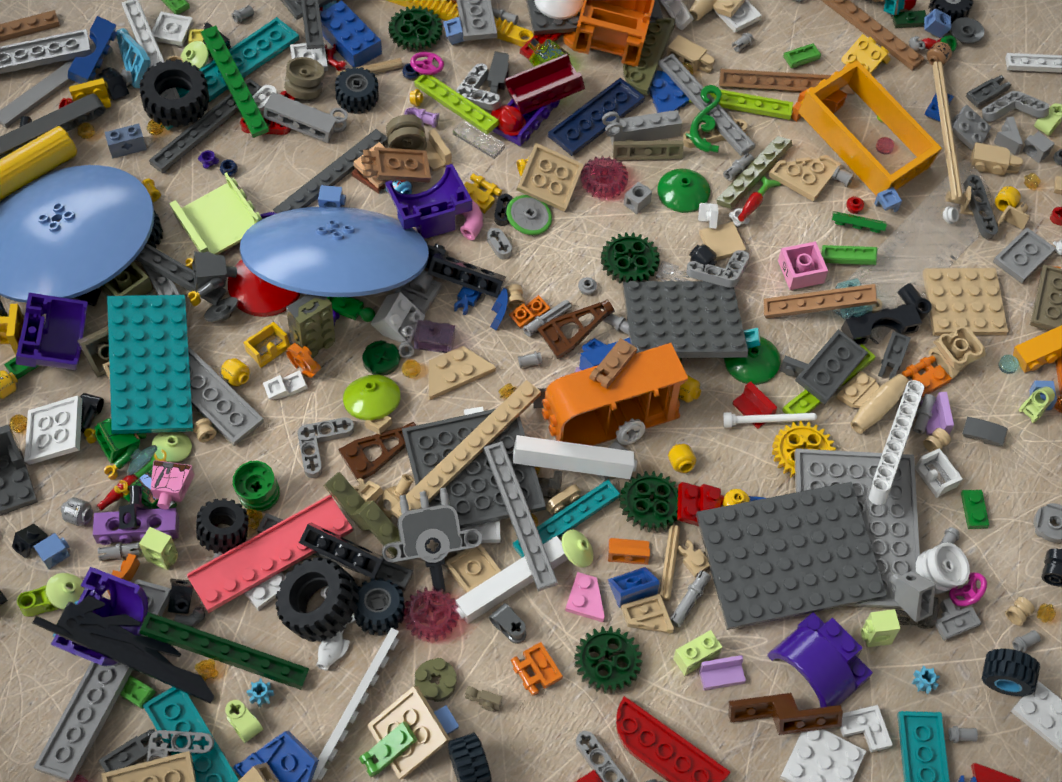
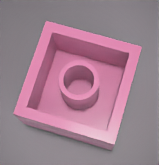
M816 241L781 248L778 263L789 290L825 282L828 269Z

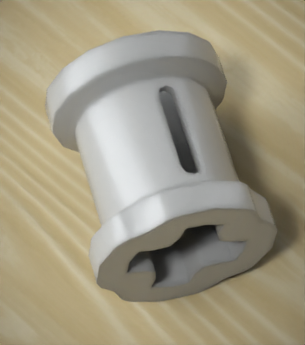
M840 165L832 175L833 180L845 184V187H848L855 177V173H849L842 169Z

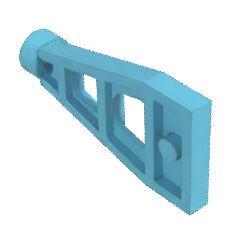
M121 28L116 31L118 32L116 38L126 71H130L132 74L133 88H140L142 76L150 66V58L146 51L130 36L128 30ZM135 53H136L137 55H136L135 60H134V63H133V65H132V61H133L134 55H135Z

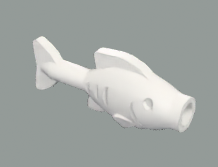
M352 615L353 619H352V621H351L350 623H352V622H354V621L356 620V619L354 618V615ZM344 630L342 632L338 631L336 636L331 639L326 637L327 640L321 641L318 648V662L316 664L318 668L328 670L329 666L346 653L350 641L343 639L342 634Z

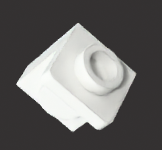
M700 203L698 220L709 222V228L717 229L718 205Z

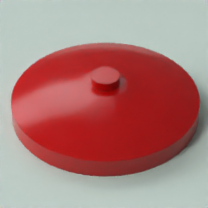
M240 260L234 266L237 267L236 278L228 277L230 297L237 298V308L252 316L269 317L285 312L286 307L297 301L301 294L275 286L259 278L246 267L243 260Z

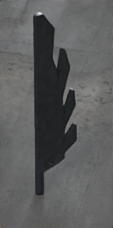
M88 595L78 605L68 602L57 624L37 615L32 624L207 703H212L214 695L201 675L174 666L161 654L180 657L181 653L171 644L151 637L134 635L122 628L121 626L139 627L141 625L139 621L127 614L102 617L92 612L105 606L104 602Z

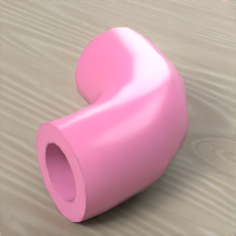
M472 200V211L462 213L465 217V223L460 228L462 235L469 240H474L483 227V214L479 205Z

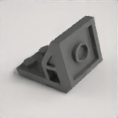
M9 424L0 427V516L38 502L26 463L24 462L23 453Z

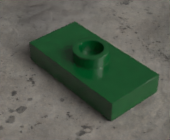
M925 10L899 12L898 15H892L895 28L924 27Z

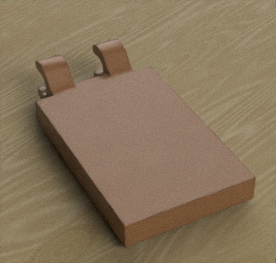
M375 147L374 151L363 150L361 162L365 164V170H363L364 178H371L377 175V180L430 182L431 175L426 150Z

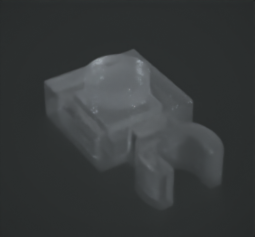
M662 261L656 275V279L661 281H688L683 277H690L686 274L687 270L679 271L680 266Z

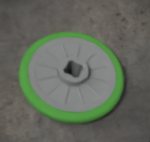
M528 195L517 196L507 206L508 221L521 233L538 235L545 232L551 225L552 214L546 203Z

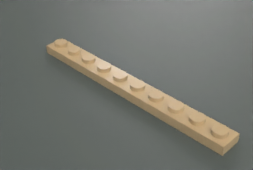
M527 380L518 387L406 494L409 510L421 508L420 492L426 491L428 501L433 500L440 493V488H445L484 450L485 446L490 445L541 395V391ZM400 501L391 509V513L397 518L402 514Z

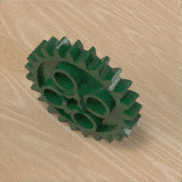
M412 6V9L406 7V11L400 9V14L395 12V17H391L388 29L390 39H393V43H397L398 47L403 45L404 50L409 47L410 51L413 48L419 51V48L425 50V46L432 48L431 43L437 44V40H440V35H442L443 24L441 23V18H438V14H434V10L428 12V7L422 10L421 6L418 9Z
M625 232L624 237L618 234L617 239L612 236L611 242L606 241V246H603L601 252L603 271L607 270V276L612 275V280L618 278L619 284L623 280L626 283L629 281L643 282V279L649 281L650 276L654 277L655 271H658L660 263V253L657 252L658 247H653L654 242L648 243V237L641 239L642 234L635 237L634 232L631 236Z
M645 471L644 476L637 473L636 479L631 476L629 482H625L624 488H621L620 494L622 495L619 497V501H621L619 508L623 509L622 515H628L627 522L634 521L633 527L639 524L641 531L644 527H647L648 532L651 531V528H655V531L658 532L660 526L666 530L667 524L671 526L674 524V521H678V487L675 488L676 481L669 482L670 476L664 479L662 478L663 473L656 476L655 471L652 472V475H648L647 471ZM638 490H644L646 493H640ZM658 492H663L666 495H660ZM638 507H641V508H643V509H645V510H644V511H640V510H638L637 508H638Z
M601 626V632L598 633L594 628L593 635L586 633V640L580 639L581 646H576L578 653L574 655V659L578 661L575 662L574 666L579 668L577 675H583L582 682L589 681L588 688L596 685V692L603 688L604 694L607 693L608 689H611L613 694H615L617 687L624 691V684L630 687L631 680H637L636 674H640L641 668L638 666H642L643 662L639 659L642 656V652H636L639 649V644L633 645L634 637L627 639L628 632L621 635L620 628L613 632L612 626L609 627L608 631H605L604 627ZM615 644L618 648L613 650L608 645ZM596 652L599 656L594 658L589 653ZM624 662L627 664V667L621 668L617 663ZM605 670L608 672V675L601 676L598 671Z

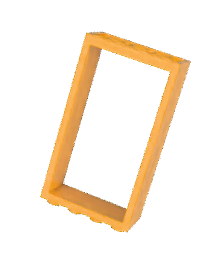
M858 60L852 64L848 63L843 70L834 72L827 80L823 79L816 87L809 88L805 92V98L800 103L801 106L798 113L876 196L878 193L892 187L898 190L931 167L942 149ZM848 84L911 150L916 158L893 174H890L826 107L822 100Z

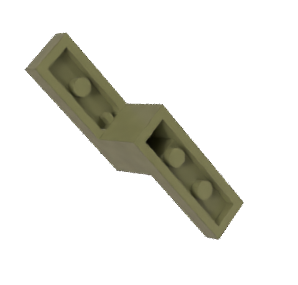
M337 472L323 485L362 531L370 530L383 546L400 541L399 530L373 500L365 502L341 472ZM389 547L387 549L394 558L397 554L396 548Z

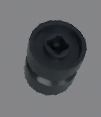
M1050 549L1046 552L1045 566L1041 578L1049 585L1062 586V549Z

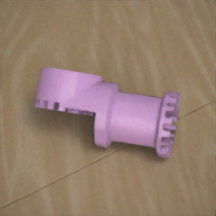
M409 107V109L405 110V115L415 114L423 123L436 128L439 113L434 114L416 107Z

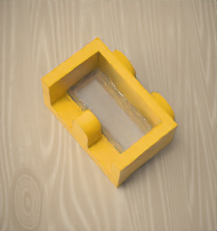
M275 322L265 326L258 333L243 342L246 352L257 362L260 368L285 352L290 346L287 334Z

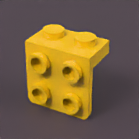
M862 34L842 57L841 61L847 65L858 60L871 74L881 62L887 65L891 59L887 49L883 46L880 48L876 45L877 42L873 38H867Z

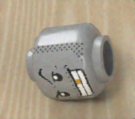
M72 497L67 502H64L61 507L62 518L67 523L83 526L91 520L93 509L88 501Z

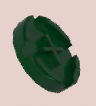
M383 340L374 341L369 344L362 355L364 367L373 375H388L394 372L400 363V354L397 347Z

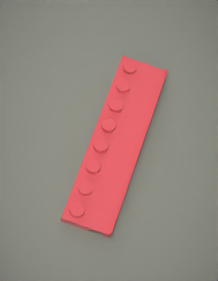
M326 496L188 573L187 578L207 612L214 611L316 553L317 551L299 543L307 524L312 522L341 537L353 532L352 526L332 496Z

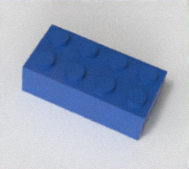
M342 0L320 12L323 37L332 46L335 44L336 51L352 67H360L382 54L381 40Z

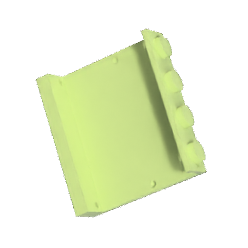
M227 172L224 173L227 180L226 184L181 208L176 200L169 203L175 216L199 252L205 253L209 251L216 255L240 243L245 232L252 225L262 220L260 214L253 211L255 208L251 201H246L247 197L244 191L237 188L239 186L235 178H230Z

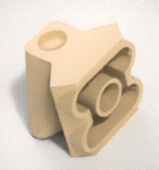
M964 326L957 327L950 334H942L939 339L933 341L936 347L931 348L929 351V356L933 355L936 359L934 363L937 366L941 365L952 379L971 362L986 356L985 347L971 329Z

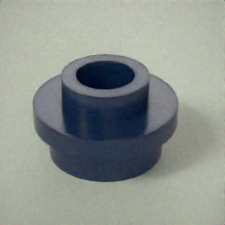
M410 63L404 66L402 74L405 78L415 79L419 76V73L411 67Z
M224 160L220 165L222 175L227 172L229 176H233L238 171L237 164L233 160Z

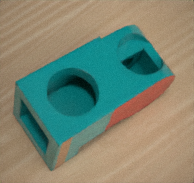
M885 0L884 12L898 15L901 9H913L916 5V0Z

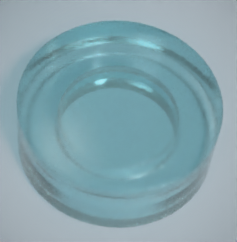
M1004 355L1000 359L998 366L1003 373L1013 374L1019 367V361L1012 355Z

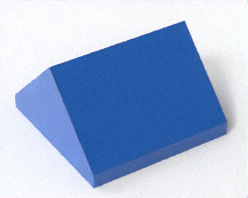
M646 567L608 579L619 608H621V605L657 595L660 585L659 580Z

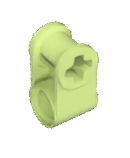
M1058 103L1051 105L1049 115L1038 118L1034 127L1050 136L1062 121V105Z
M1045 386L1034 391L1018 411L1026 414L1031 419V422L1035 423L1054 400L1055 393L1053 389ZM1041 392L1046 395V401L1042 400Z
M232 700L226 705L227 719L244 743H247L263 730L256 717L249 712L241 701ZM234 710L236 712H240L238 715H236L235 713L232 714Z

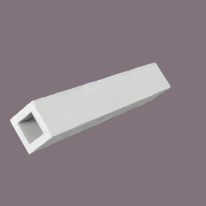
M519 435L516 436L513 448V463L624 479H630L632 472H635L637 468V460H634V451Z
M557 536L543 544L552 569L568 560L563 551L562 542ZM525 556L458 598L455 609L457 616L461 620L464 619L468 624L534 582Z

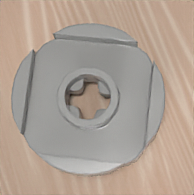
M1055 503L1047 504L1041 507L1034 516L1035 533L1047 541L1062 543V505ZM1054 519L1059 526H1053L1050 522Z

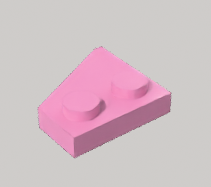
M577 572L566 605V612L604 622L605 616L596 577Z

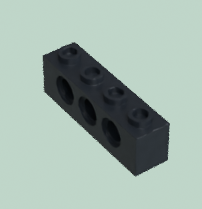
M438 252L432 257L427 273L498 298L506 279L504 275Z
M312 522L307 524L299 541L300 544L373 579L377 576L384 562L383 556Z

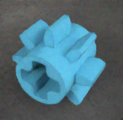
M922 666L920 671L916 670L913 675L916 678L912 681V684H916L918 692L926 691L929 694L931 688L936 690L939 686L936 681H938L940 676L935 674L934 668L926 669L925 666Z
M262 679L256 683L251 682L252 688L247 690V695L252 696L249 699L250 703H258L259 708H261L262 704H270L269 698L274 696V691L269 690L272 687L271 683L265 684Z

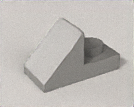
M1007 117L1004 125H1002V131L997 133L994 143L999 147L1007 148L1010 153L1018 155L1023 143L1014 117Z

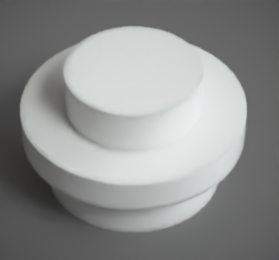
M952 206L946 207L943 212V219L947 224H953L958 221L959 213L957 208Z

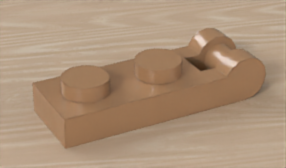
M620 338L597 368L591 372L589 378L593 381L597 380L601 383V386L607 389L635 355L637 348Z

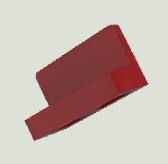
M752 382L745 385L743 394L733 400L732 403L744 416L776 414L777 406ZM765 422V423H752V424H753L757 429H759L760 427H762V426H763L764 424H766L767 422Z

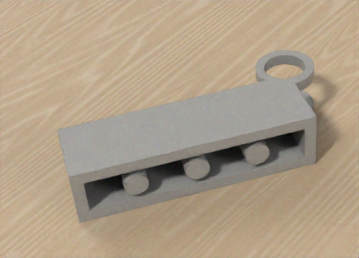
M272 92L264 106L263 118L328 143L334 132H342L346 129L348 113L343 108H334L330 114H327L314 107H309L299 101H294L281 94ZM335 112H341L345 115V117H334L333 114ZM335 123H343L344 126L341 128H335Z
M678 110L621 119L617 112H608L602 117L603 124L607 126L605 131L610 136L612 146L613 141H626L627 139H633V141H654L680 137L682 122ZM610 116H616L613 121H605Z

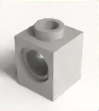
M1038 131L1033 136L1027 137L1024 142L1023 152L1040 163L1051 153L1055 143Z
M638 182L625 193L623 205L635 214H638L651 202L652 191L649 187Z

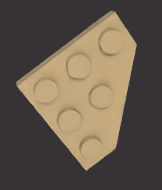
M827 155L819 156L817 159H810L809 157L799 158L792 162L782 160L776 163L769 172L768 177L814 202L830 182L834 171L839 165L841 166V163Z

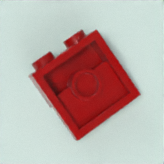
M681 482L678 485L677 520L699 526L696 517L698 511L722 506L724 496L721 495V489L707 484H702L699 487Z

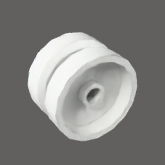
M948 542L941 543L933 549L922 552L916 561V573L936 584V594L944 593L952 588L963 585L968 580L970 574L966 555L955 544Z

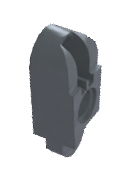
M497 51L494 53L487 78L488 87H491V93L499 94L500 89L505 90L506 88L505 79L509 77L508 53Z

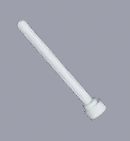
M731 412L723 413L724 428H732V426H736L738 423L814 421L817 419V414L746 416H735Z

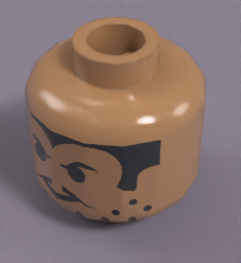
M937 42L929 49L926 57L931 65H934L935 61H941L944 66L951 58L952 50L947 43Z

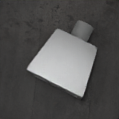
M910 571L904 575L894 574L891 578V583L896 587L895 601L915 622L931 616L936 584L915 571Z

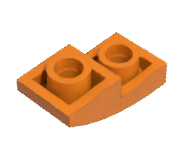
M538 295L527 305L521 304L509 316L521 329L534 321L536 316L540 317L549 311L550 307Z
M128 554L127 559L123 560L121 564V572L113 570L112 575L130 582L140 565L137 556Z

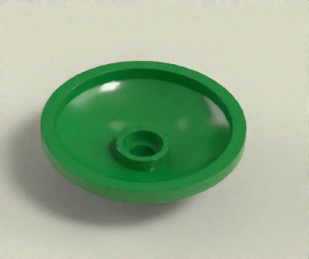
M681 168L671 170L661 177L657 193L660 201L667 208L680 213H690L699 210L700 203L708 202L710 186L705 177L700 173Z
M760 336V346L747 348V357L724 358L725 367L732 377L742 383L763 384L773 379L779 371L781 364L779 351L772 342Z

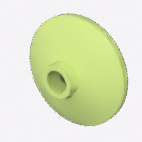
M194 41L184 48L180 57L183 62H190L192 66L196 65L200 70L207 63L209 50L203 42Z
M161 432L152 441V452L157 455L158 459H162L164 456L161 450L166 452V461L171 463L180 462L191 453V441L182 432Z
M568 530L563 534L562 548L570 562L580 568L589 566L593 561V549L588 539L577 530Z
M70 573L56 574L49 579L46 585L47 598L54 606L64 610L68 602L75 603V601H79L85 589L81 586L83 581Z

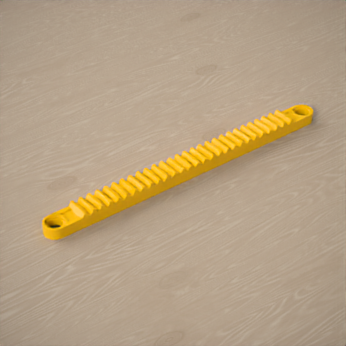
M386 0L412 9V6H415L416 9L421 6L422 10L428 7V12L434 10V14H438V18L445 21L459 17L457 3L454 5L452 1ZM494 16L497 39L523 47L533 37L532 31L516 26L512 21L508 23L506 19L504 21L500 17L496 19ZM527 36L529 39L522 40L521 37Z

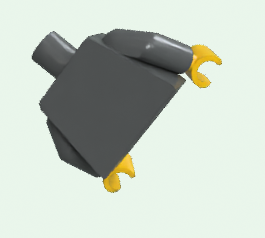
M194 251L193 259L188 258L185 261V266L193 270L195 290L198 291L197 293L191 291L188 294L190 303L193 306H197L201 302V296L204 297L218 288L225 287L227 277L236 278L237 267L226 266L225 257L222 255H216L209 251L205 253Z

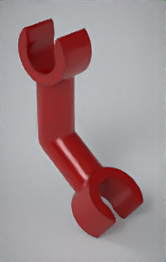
M326 44L327 63L335 67L337 71L345 70L344 66L347 63L334 59V54L336 53L335 44L332 49H328Z

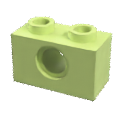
M895 609L870 613L863 628H861V636L863 641H866L867 647L892 644L900 630Z

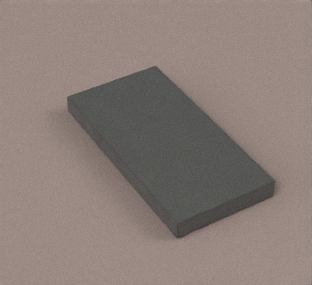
M838 329L795 381L823 404H826L868 352Z

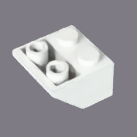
M399 292L387 295L371 325L385 337L400 343L411 342L425 315Z

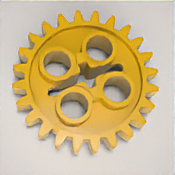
M800 421L799 426L792 422L791 428L785 425L784 430H779L772 444V448H774L772 455H776L773 461L779 462L777 467H784L783 474L789 471L790 478L795 475V461L792 460V458H795V450L835 451L836 448L832 447L834 441H828L830 434L823 435L825 429L818 431V425L816 424L812 428L810 427V422L806 426L803 425L802 421Z

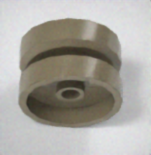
M298 57L290 60L286 66L284 83L286 92L292 97L304 100L318 97L322 92L324 67L318 61L307 57Z
M407 114L400 115L387 123L386 133L389 148L426 149L427 141L424 124L419 117Z

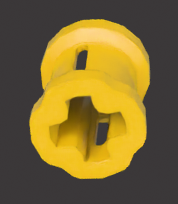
M145 179L141 182L149 195L152 196V202L157 201L161 197V192L155 188L153 180Z

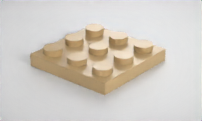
M535 143L516 190L565 212L584 164Z
M413 686L367 724L377 743L402 722H407L416 736L417 741L390 763L398 779H404L450 741L449 736L418 686Z

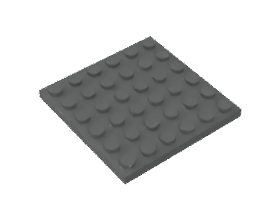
M706 281L623 282L630 344L637 348L636 353L672 343L678 358L747 357L748 349L734 287H725Z
M495 409L402 428L415 486ZM519 416L490 445L503 441L530 513L546 510L535 467L513 463V448L516 436H525ZM483 450L445 487L449 496L450 506L457 511L460 529L510 518ZM441 493L429 502V507L441 505Z

